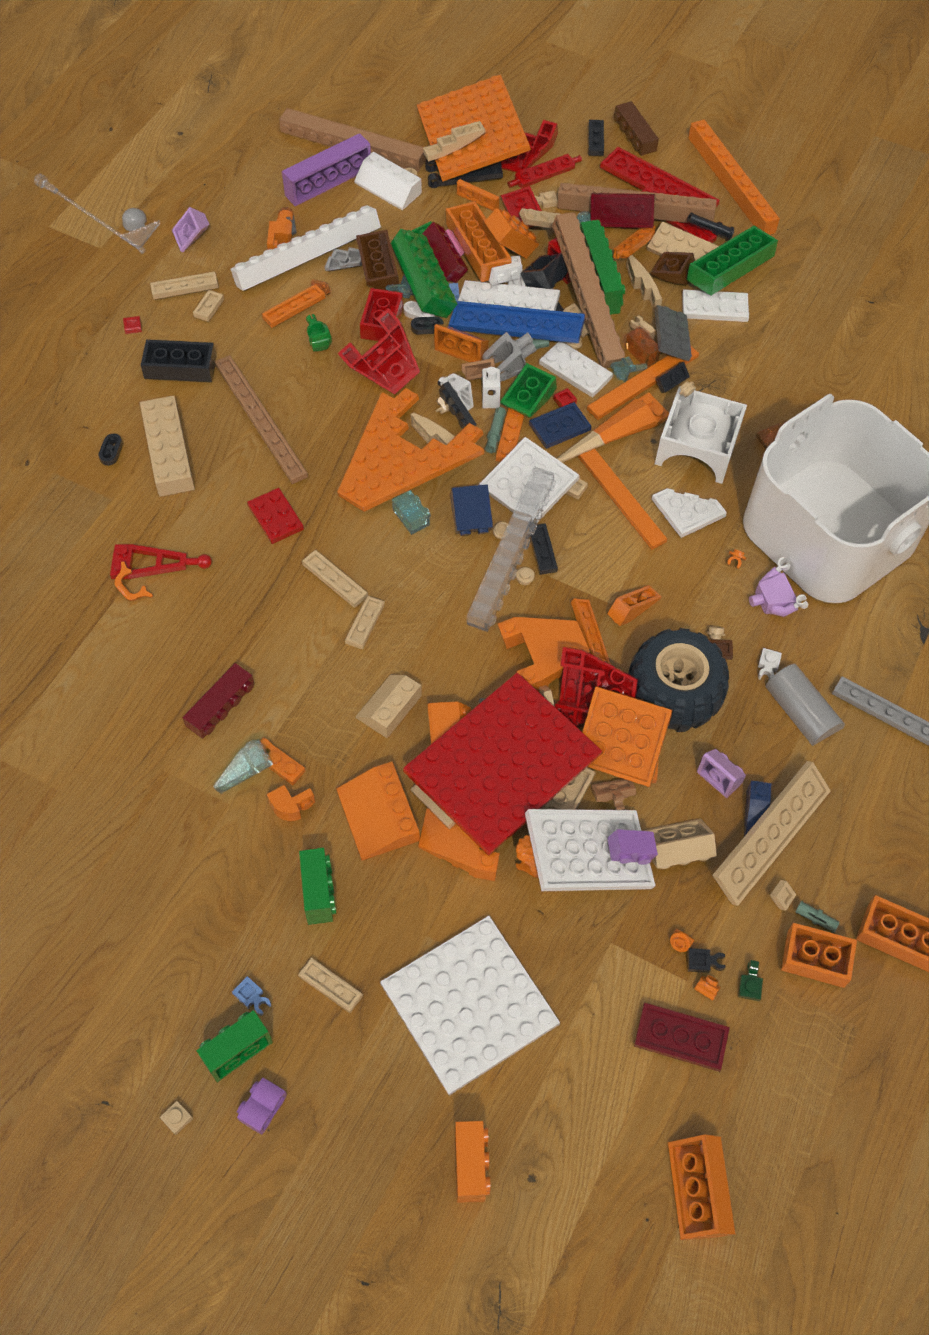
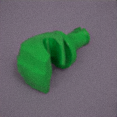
M312 314L313 319L308 315L306 321L309 324L307 334L310 346L316 352L328 349L331 345L332 337L327 325L318 321L315 314Z

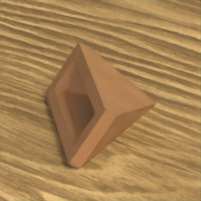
M495 359L462 364V372L465 374L466 380L482 378V369L495 367Z

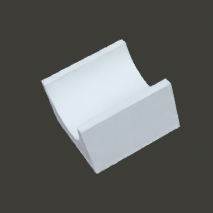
M679 386L660 438L655 465L662 466L667 458L676 455L692 456L707 463L715 473V482L722 484L747 405L699 391H694L685 398L679 394L681 391V386Z

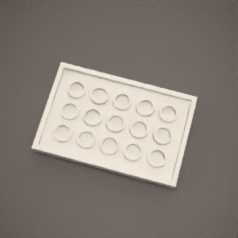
M528 809L525 812L541 891L652 889L655 887L650 863L640 865L638 862L622 864L620 861H611L607 838L616 829L641 831L636 810Z

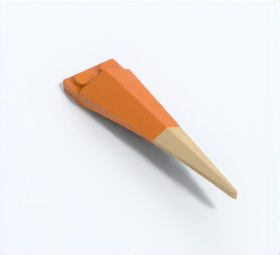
M648 392L639 399H634L557 459L563 463L617 439L657 427L668 419L669 412Z

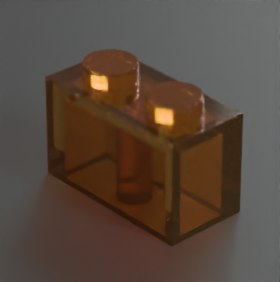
M641 327L627 333L625 348L645 368L659 361L660 351H658V344Z

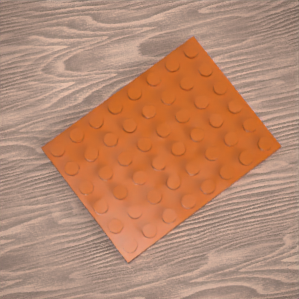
M501 74L417 104L430 146L437 144V138L451 135L452 128L478 121L485 128V133L471 143L444 157L435 159L442 182L531 150Z

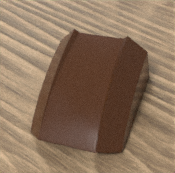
M663 252L650 274L671 283L687 285L689 266L695 261L694 254L687 252Z

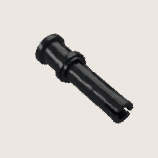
M692 212L687 218V223L709 230L717 236L724 237L727 241L734 234V227L725 226L722 222L716 223Z

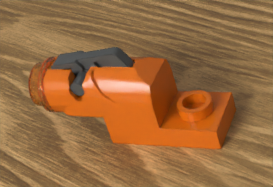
M283 207L279 210L276 221H269L268 250L277 248L279 244L290 242L292 235L296 234L294 213L289 207Z

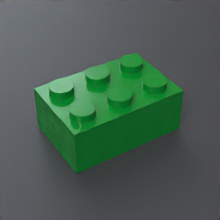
M324 848L299 851L304 911L307 923L312 925L333 922V914L337 913L330 854L326 855Z
M254 1010L250 1013H243L236 1023L232 1026L227 1025L218 1032L219 1035L212 1040L210 1038L200 1044V1048L196 1050L217 1083L273 1043L268 1030Z

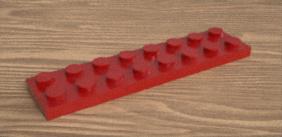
M617 147L600 163L601 169L641 190L648 187L655 193L710 198L717 200L716 207L719 205V199L620 147Z

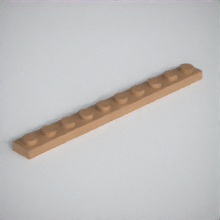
M229 355L215 361L216 368L291 484L307 478V472L231 356Z

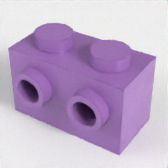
M616 829L607 838L611 861H620L622 864L638 862L640 865H645L658 855L653 832Z

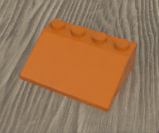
M393 762L373 767L336 788L362 861L420 841L419 829Z

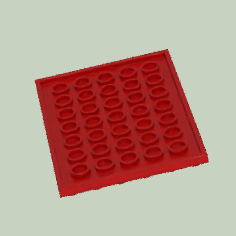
M516 673L403 768V772L489 856L527 822L525 812L528 809H542L602 754V750L520 674Z

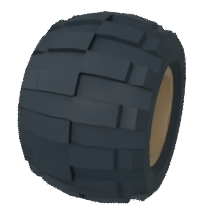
M679 628L676 631L667 629L658 633L656 637L652 636L646 640L633 656L628 671L629 675L638 679L637 699L673 709L668 729H674L676 732H686L691 727L696 729L707 723L722 707L729 689V670L721 649L716 643L712 644L704 634L690 632L689 629Z

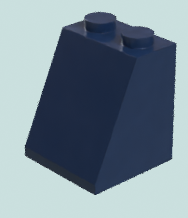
M488 484L452 488L450 501L456 534L468 536L471 535V532H478V534L489 533V530L493 528Z

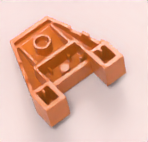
M513 617L498 623L506 649L522 643L526 644L534 665L518 670L517 673L538 692L539 687L545 685L548 687L556 678L559 679L563 676L564 667L560 665L564 646L583 649L591 654L577 621Z
M429 808L426 809L418 847L439 859L448 861L456 868L465 870L475 878L495 881L500 853L493 852L488 856L483 850H480V847L457 824L449 830Z

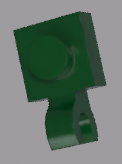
M750 960V963L747 965V975L742 974L740 976L739 998L754 1001L761 1000L763 978L757 977L759 961Z

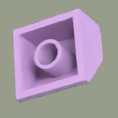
M717 749L706 752L703 755L697 770L699 775L726 798L743 783L746 776L739 766H735L724 753H720Z

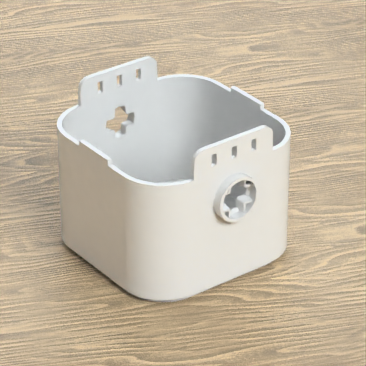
M828 394L784 423L778 430L775 441L768 446L764 453L744 513L743 524L749 538L777 565L780 558H786V562L782 566L789 563L790 569L784 572L807 594L820 601L841 603L857 597L910 558L917 548L929 525V452L922 447L923 443L898 421L890 420L876 407L858 400H841L833 403L834 396Z

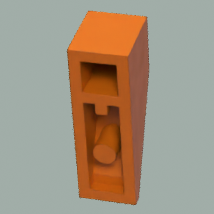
M647 585L617 597L607 614L616 624L622 626L634 620L659 601L662 596L651 586Z

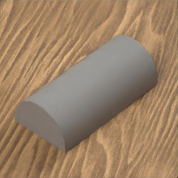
M796 664L783 668L766 684L767 690L812 746L844 728L845 723Z

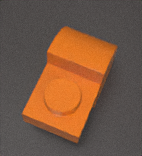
M285 785L266 794L274 813L286 821L301 819L300 811L309 809L315 803L314 794L310 788L294 797H291Z

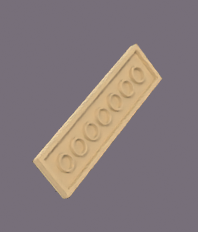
M807 761L712 875L731 904L738 906L830 793L829 787L813 762Z

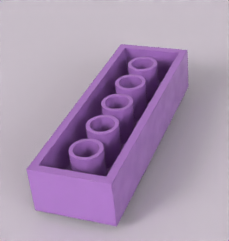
M359 133L283 170L282 177L285 196L294 206H297L357 176L363 160L371 154L370 143Z

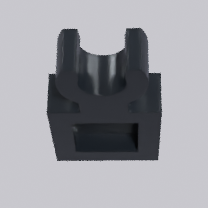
M689 948L687 951L688 972L709 973L711 967L717 971H723L726 968L725 965L717 963V959L725 958L724 953H716L714 956H710V949Z

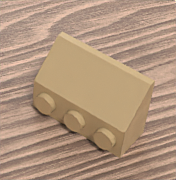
M390 675L357 714L356 719L388 738L422 696L421 685L406 675Z
M702 819L643 830L654 833L658 855L651 861L657 869H667L677 864L686 865L696 860L706 861L711 857L717 856L715 835Z

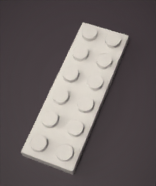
M465 280L458 301L556 311L560 290L506 284L491 285V283Z

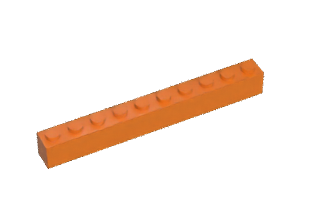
M705 119L691 123L689 140L753 226L758 227L769 235L776 233L780 218Z

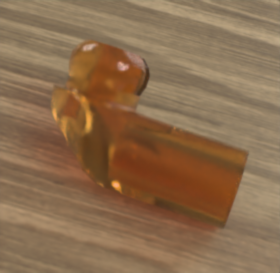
M312 279L311 286L316 284L325 293V296L331 293V288L327 282Z

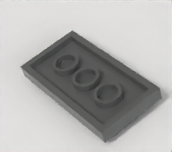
M657 305L655 308L658 351L689 361L692 354L687 315L683 312L671 310L666 306Z

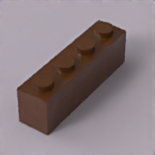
M630 101L616 105L614 120L619 124L621 130L624 131L628 140L631 141L634 149L638 151L640 156L656 152L659 138L633 102Z

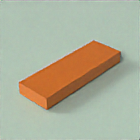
M461 179L457 181V195L472 202L475 201L477 204L492 211L499 208V196Z

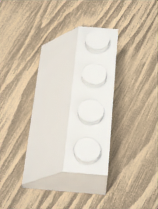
M372 152L363 160L354 180L355 184L400 210L405 209L422 193L421 178L375 152Z

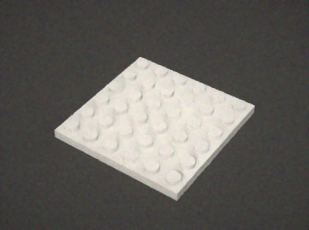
M490 916L380 982L449 1096L560 1025L559 1020Z

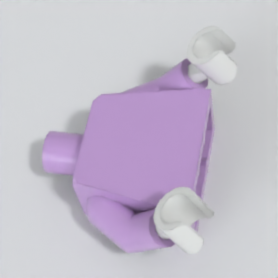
M784 557L778 560V567L772 568L758 582L755 595L749 597L750 605L752 607L761 605L765 614L785 617L797 611L799 607L806 609L809 605L807 601L801 603L807 599L805 595L802 594L796 598L785 574L781 573L782 570L787 571L790 569L789 563L782 566L786 562Z

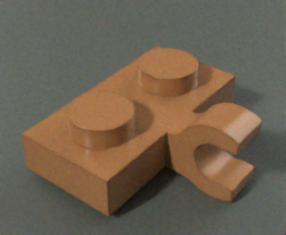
M626 779L591 785L596 801L607 802L613 799L616 810L625 809L622 802L624 798L636 795V788L633 782Z

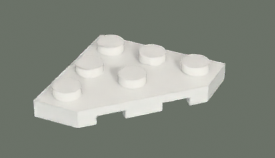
M668 488L652 495V501L681 538L726 517L727 514L716 499L710 498L706 500L699 498L698 495L686 492L685 494H680Z

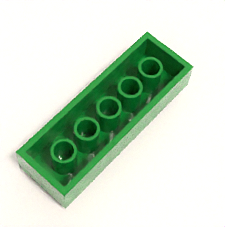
M599 220L580 222V230L584 234L586 247L589 248V256L594 263L596 276L599 277V285L604 292V299L610 310L609 313L610 315L619 314L621 306H623L625 285L621 283L620 272H617V263L613 260L612 249H609L608 238H605L604 226H601Z
M752 226L692 262L689 266L687 280L712 296L773 258L778 240L758 227Z
M400 228L391 241V245L421 311L447 318L457 306V302L444 276V272L441 270L438 260L433 253V249L429 245L427 237L423 234H416L411 230Z

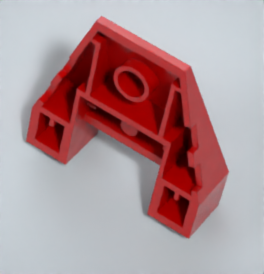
M543 120L537 136L525 133L531 150L502 160V169L516 173L535 164L554 146L558 135L557 123Z
M387 308L376 318L387 332L383 338L364 355L351 342L338 352V355L350 368L395 395L417 376L420 370L402 322Z

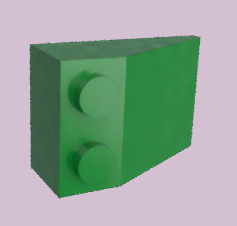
M526 363L500 401V404L530 418L548 402L557 389L556 377Z

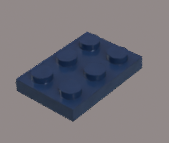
M575 402L529 421L530 427L546 449L591 431L592 427Z

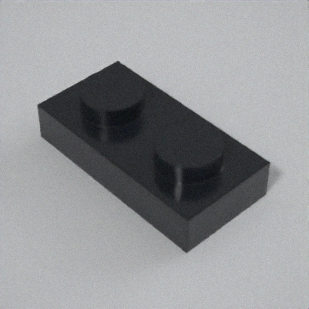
M679 362L655 377L661 393H666L688 379L690 375L685 363Z

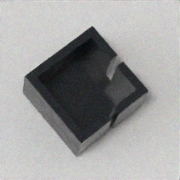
M560 253L552 254L551 256H539L520 274L526 287L552 289L558 281L565 278L568 270L563 255Z

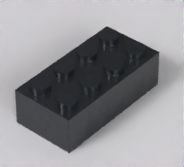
M146 339L141 361L144 379L212 382L217 357L214 343Z

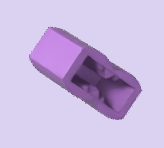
M265 1078L253 1084L250 1090V1098L247 1102L243 1101L237 1110L238 1120L261 1135L265 1132L287 1096L286 1091Z

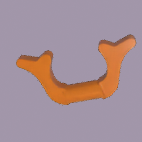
M121 562V571L115 579V586L120 593L129 601L142 597L152 598L153 595L147 591L145 586H142L138 593L132 594L123 585L122 579L126 575L132 574V570L126 567L125 562Z

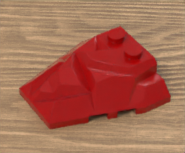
M563 647L560 665L564 667L560 699L555 704V708L575 726L586 722L594 690L597 686L636 698L637 678L583 649Z

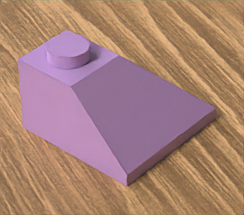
M189 207L172 229L181 252H184L209 226L205 214Z

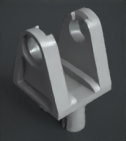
M506 332L483 354L482 359L486 360L493 356L495 364L503 361L497 367L500 369V373H502L500 374L501 382L519 375L526 365L525 358L537 350L528 332L517 340H512Z

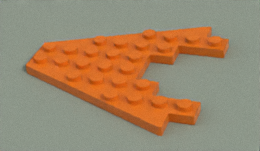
M405 388L399 395L392 398L382 392L337 491L338 495L365 512L483 455L484 448L475 444L483 436V430L469 423L447 445L433 438L423 449H420L401 438L409 429L408 423L399 419L419 400L418 394Z

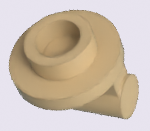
M439 397L437 404L440 405V408L436 409V412L440 411L442 414L450 409L449 405H445L444 400Z

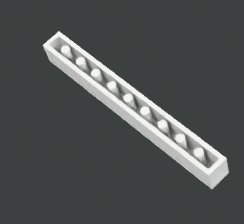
M368 205L363 206L357 212H350L346 217L334 219L332 223L321 225L315 231H308L302 237H295L291 242L279 244L277 248L266 250L260 256H253L247 262L237 263L235 267L230 269L237 288L244 291L356 239V235L370 233L380 228L381 225L377 211Z

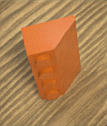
M704 1134L668 1142L680 1239H705L736 1235L721 1137Z

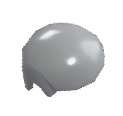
M130 208L123 213L122 224L126 230L136 232L145 228L147 221L146 215L142 210Z

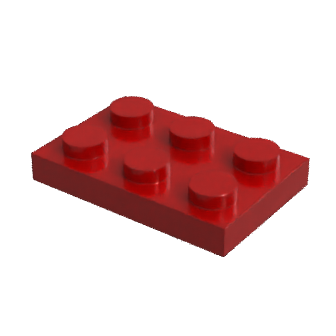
M530 186L501 195V201L506 211L511 216L515 215L520 222H522V218L519 213L522 208L542 211Z
M280 488L247 501L249 509L271 544L304 530L303 524Z

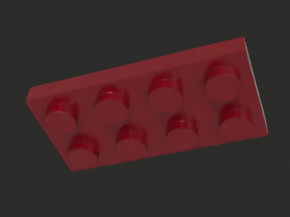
M591 193V221L599 220L601 226L654 227L655 194Z
M644 1002L634 1047L720 1072L730 1027Z

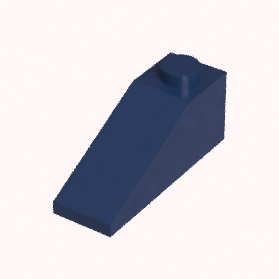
M751 780L746 791L744 837L769 808L771 802V783Z

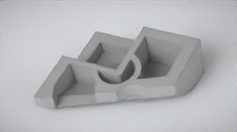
M349 247L348 251L335 248L332 256H329L325 271L361 266L359 249Z

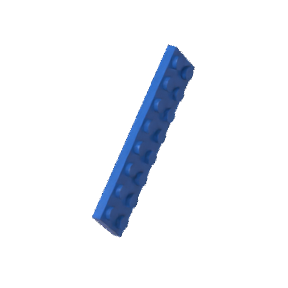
M456 301L457 306L453 310L449 327L460 331L503 335L507 332L509 336L522 337L528 332L531 338L579 343L585 322V314Z

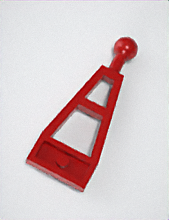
M115 544L110 577L111 579H116L121 571V562H125L126 567L131 569L134 553L156 556V564L153 567L134 569L132 574L126 575L123 579L186 570L187 565H198L202 569H207L211 566L212 559L207 554H202L198 558H188L186 553L134 544ZM164 558L180 560L178 563L163 565Z

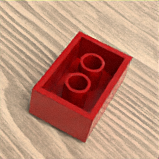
M375 288L370 289L360 321L361 339L379 341L387 334L376 320L387 308L400 320L403 310V293Z

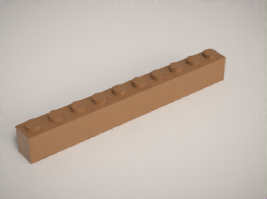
M287 108L279 119L281 132L331 147L360 133L370 143L371 153L375 152L400 167L413 168L417 172L420 171L426 160L423 153L424 147Z
M561 183L558 191L559 209L591 212V193L655 194L654 219L687 223L688 215L691 212L714 222L717 200L710 198Z
M575 212L556 215L552 226L582 314H585V322L599 363L604 368L620 366L625 358V352L621 348L619 335L616 334L615 324L609 313V306L606 305L604 292L599 285V277L596 276L594 263L589 256V248L586 247L584 234L581 233L580 222L576 218Z

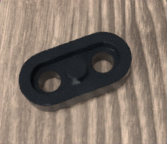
M436 316L417 317L411 321V331L415 334H434V326L436 324L444 325V322L440 317Z
M109 434L103 440L98 454L103 465H113L119 457L123 442L118 434Z

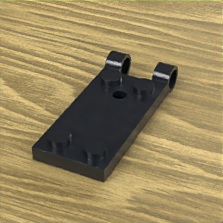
M427 159L425 160V167L428 172L438 171L435 160L429 162ZM501 161L443 182L441 176L437 173H431L427 179L429 187L437 188L439 186L457 184L459 179L465 182L503 178Z

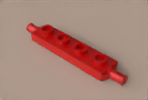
M565 154L516 172L515 179L508 181L507 184L509 188L516 185L520 188L528 187L575 169V163L582 162V157L578 155L572 158L569 154Z

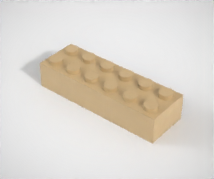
M175 396L140 402L159 497L195 490Z

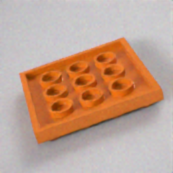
M598 686L595 687L582 733L602 750V754L588 767L650 787L673 709Z

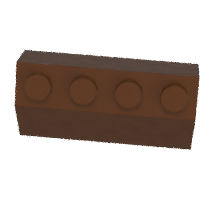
M388 230L356 235L366 284L375 289L387 291L400 290L399 277Z

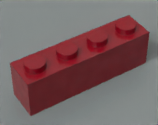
M433 221L422 234L427 237L446 280L457 283L469 269L445 228Z
M234 663L182 717L185 727L202 739L206 735L211 734L215 726L227 717L228 712L240 703L241 698L246 693L251 692L255 685L253 675Z

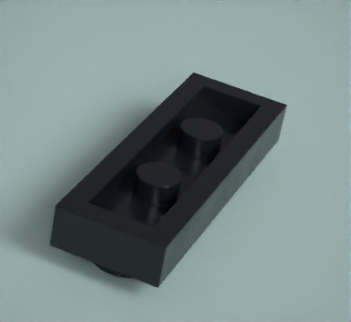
M589 120V155L604 156V120Z
M449 381L444 383L439 389L440 396L449 405L451 413L459 420L460 427L463 429L469 423L476 426L475 420Z
M546 523L528 526V533L539 575L557 572L558 566Z

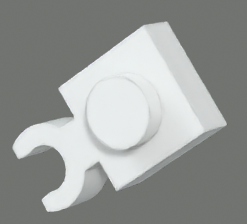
M763 648L758 665L759 668H762L758 674L759 680H761L764 674L768 675V681L774 676V672L778 670L782 653Z

